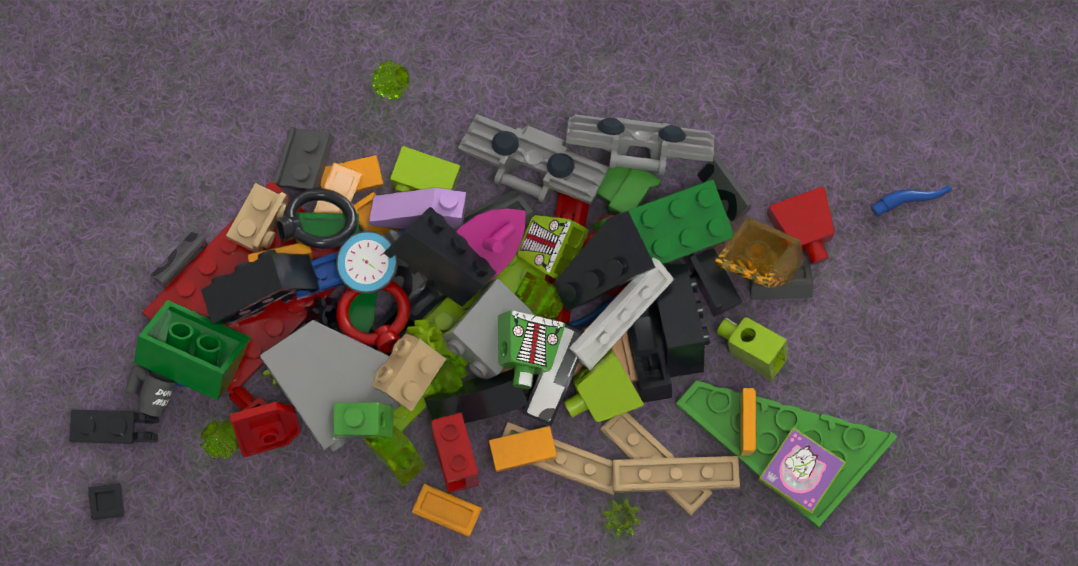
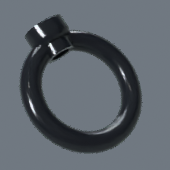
M321 188L309 189L296 194L287 203L284 216L276 219V229L283 242L295 239L303 245L316 249H330L344 244L355 233L358 225L357 212L352 203L335 191ZM326 201L339 207L344 213L346 221L343 229L337 234L321 237L305 232L296 213L305 203Z

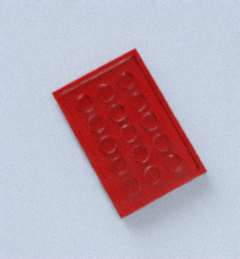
M272 180L265 187L277 194L285 193ZM300 207L297 212L306 211L302 207ZM235 218L143 311V314L149 320H152L167 300L210 319L201 289L212 284L211 280L213 278L235 272L234 268L249 262L248 255L254 253L227 239L226 235ZM275 227L273 231L276 232L271 246L268 249L263 248L262 251L296 244V240L292 239L283 242ZM341 246L330 249L311 248L313 260L336 253ZM338 287L296 300L293 293L292 301L283 303L282 299H279L265 306L267 311L232 325L223 324L251 337L237 372L226 391L233 394L232 389L234 387L243 386L264 365L260 355L293 334L307 320L305 308L315 304V297L325 300Z

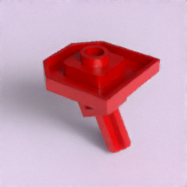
M236 386L232 389L234 393L229 394V399L241 412L230 414L229 416L243 458L287 446L300 434L301 429L294 406L279 402L267 404L261 397L255 399L243 386Z

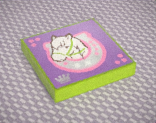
M793 427L758 481L811 515L846 462Z

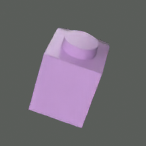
M431 188L374 196L369 225L407 230L431 206L456 231L463 225L466 192Z

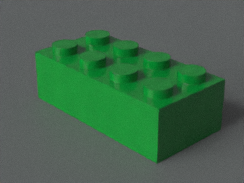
M713 179L628 210L651 259L654 257L662 264L734 238ZM608 218L592 224L595 233Z

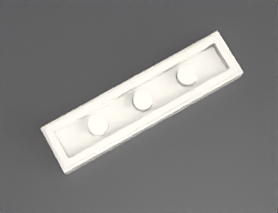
M652 258L656 268L633 279L569 348L589 370L599 362L674 280L663 264L656 258Z

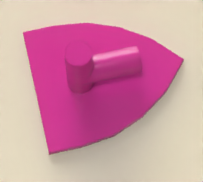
M509 208L490 210L476 215L456 230L459 235L467 240L468 245L480 257L489 262L491 268L496 272L490 281L501 273L513 260L521 245L525 230L526 211Z

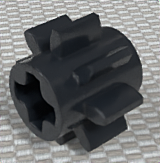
M315 297V304L305 308L307 311L305 324L314 320L335 330L339 326L336 317V299L326 297L324 300L323 298Z

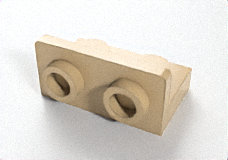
M255 183L226 235L227 239L254 253L261 252L263 248L268 249L276 235V232L273 231L276 227V219L284 216L285 207L289 202L287 194L283 192L277 194Z

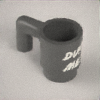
M134 366L125 391L137 394L140 383L143 381L138 410L150 416L161 417L164 409L168 407L176 382L149 371L142 366Z

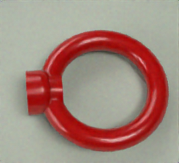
M391 281L387 287L382 289L395 298L398 305L397 316L391 325L381 326L374 333H365L357 330L350 322V305L361 293L348 287L340 297L336 310L337 323L343 334L367 346L376 345L378 351L384 354L393 352L395 343L401 339L399 334L405 328L410 316V302L406 292L394 281Z

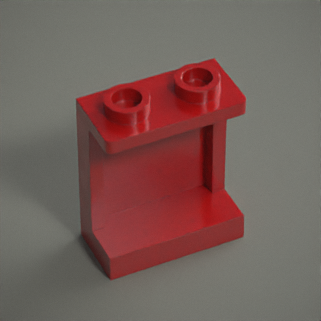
M462 412L433 420L431 422L433 428L432 436L448 494L479 486L478 470Z

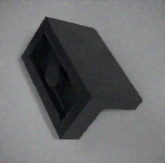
M714 248L698 256L694 253L688 256L687 267L691 274L695 275L697 286L714 317L742 303L726 270L717 266V264H722Z

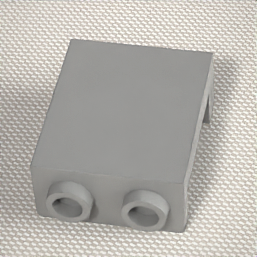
M499 279L487 283L479 292L481 296L451 330L442 336L447 342L448 349L453 354L461 356L470 364V370L478 377L484 379L497 376L504 368L498 363V315L513 310L536 316Z

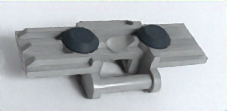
M476 114L458 147L460 152L499 167L494 178L495 185L501 186L503 184L537 198L538 202L546 204L553 190L591 204L609 171L608 166L568 151L567 143L563 139L528 125L524 129L518 127L513 129ZM522 165L541 173V180L544 186H538L511 175L509 172L511 170L520 171Z
M574 115L569 117L566 143L603 148L611 152L609 169L615 170V167L654 171L658 172V175L664 176L666 159L683 158L713 162L715 135H712L710 131L680 128L667 123H654L619 117L600 118ZM630 146L649 148L650 159L626 155Z

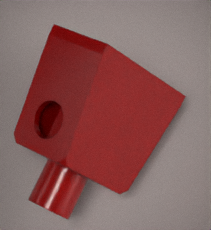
M824 186L769 206L767 211L768 218L792 255L806 250L812 265L819 264L829 258L823 243L831 241L835 231Z

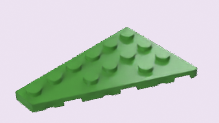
M696 380L675 405L733 456H738V460L758 478L762 475L793 427L846 462L811 515L779 495L817 529L897 438L892 432H883L868 428V426L859 423L853 424L844 419L801 410L799 407L782 405L779 402L756 396V450L752 456H740L741 393Z

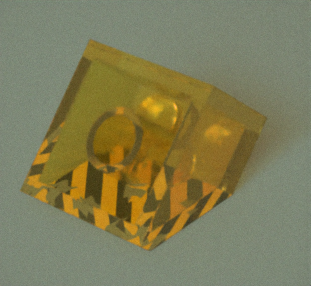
M747 217L717 257L715 265L767 288L786 285L804 262L801 240Z

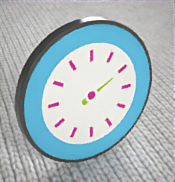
M362 231L350 236L341 245L336 259L337 272L343 283L356 292L368 294L378 292L387 287L394 279L398 269V257L394 255L392 258H389L383 254L392 245V242L382 234L373 231Z

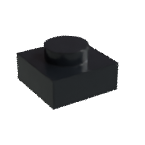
M120 483L88 487L92 520L125 516L122 485Z

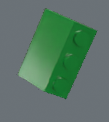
M167 300L139 334L134 363L218 401L231 384L251 337L223 324H212L209 318Z

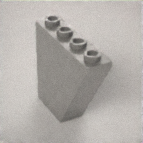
M314 320L260 355L261 361L291 405L294 406V409L323 452L329 448L332 452H335L348 443L347 439H333L334 403L378 402L393 406V412L401 407L400 404L385 393L371 386L377 370L386 363L390 356Z

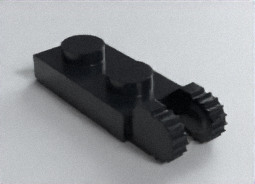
M71 410L69 441L110 444L158 442L157 434L153 432L134 433L135 423H159V417L150 416L145 413L135 414V412Z

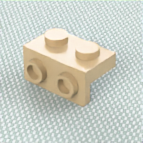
M406 333L395 343L393 352L386 363L377 370L371 386L385 393L402 407L412 412L446 358L421 339Z

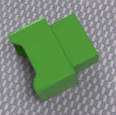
M615 167V170L609 169L595 197L609 205L607 213L617 215L641 206L651 188H659L662 180L646 170H629L628 168Z

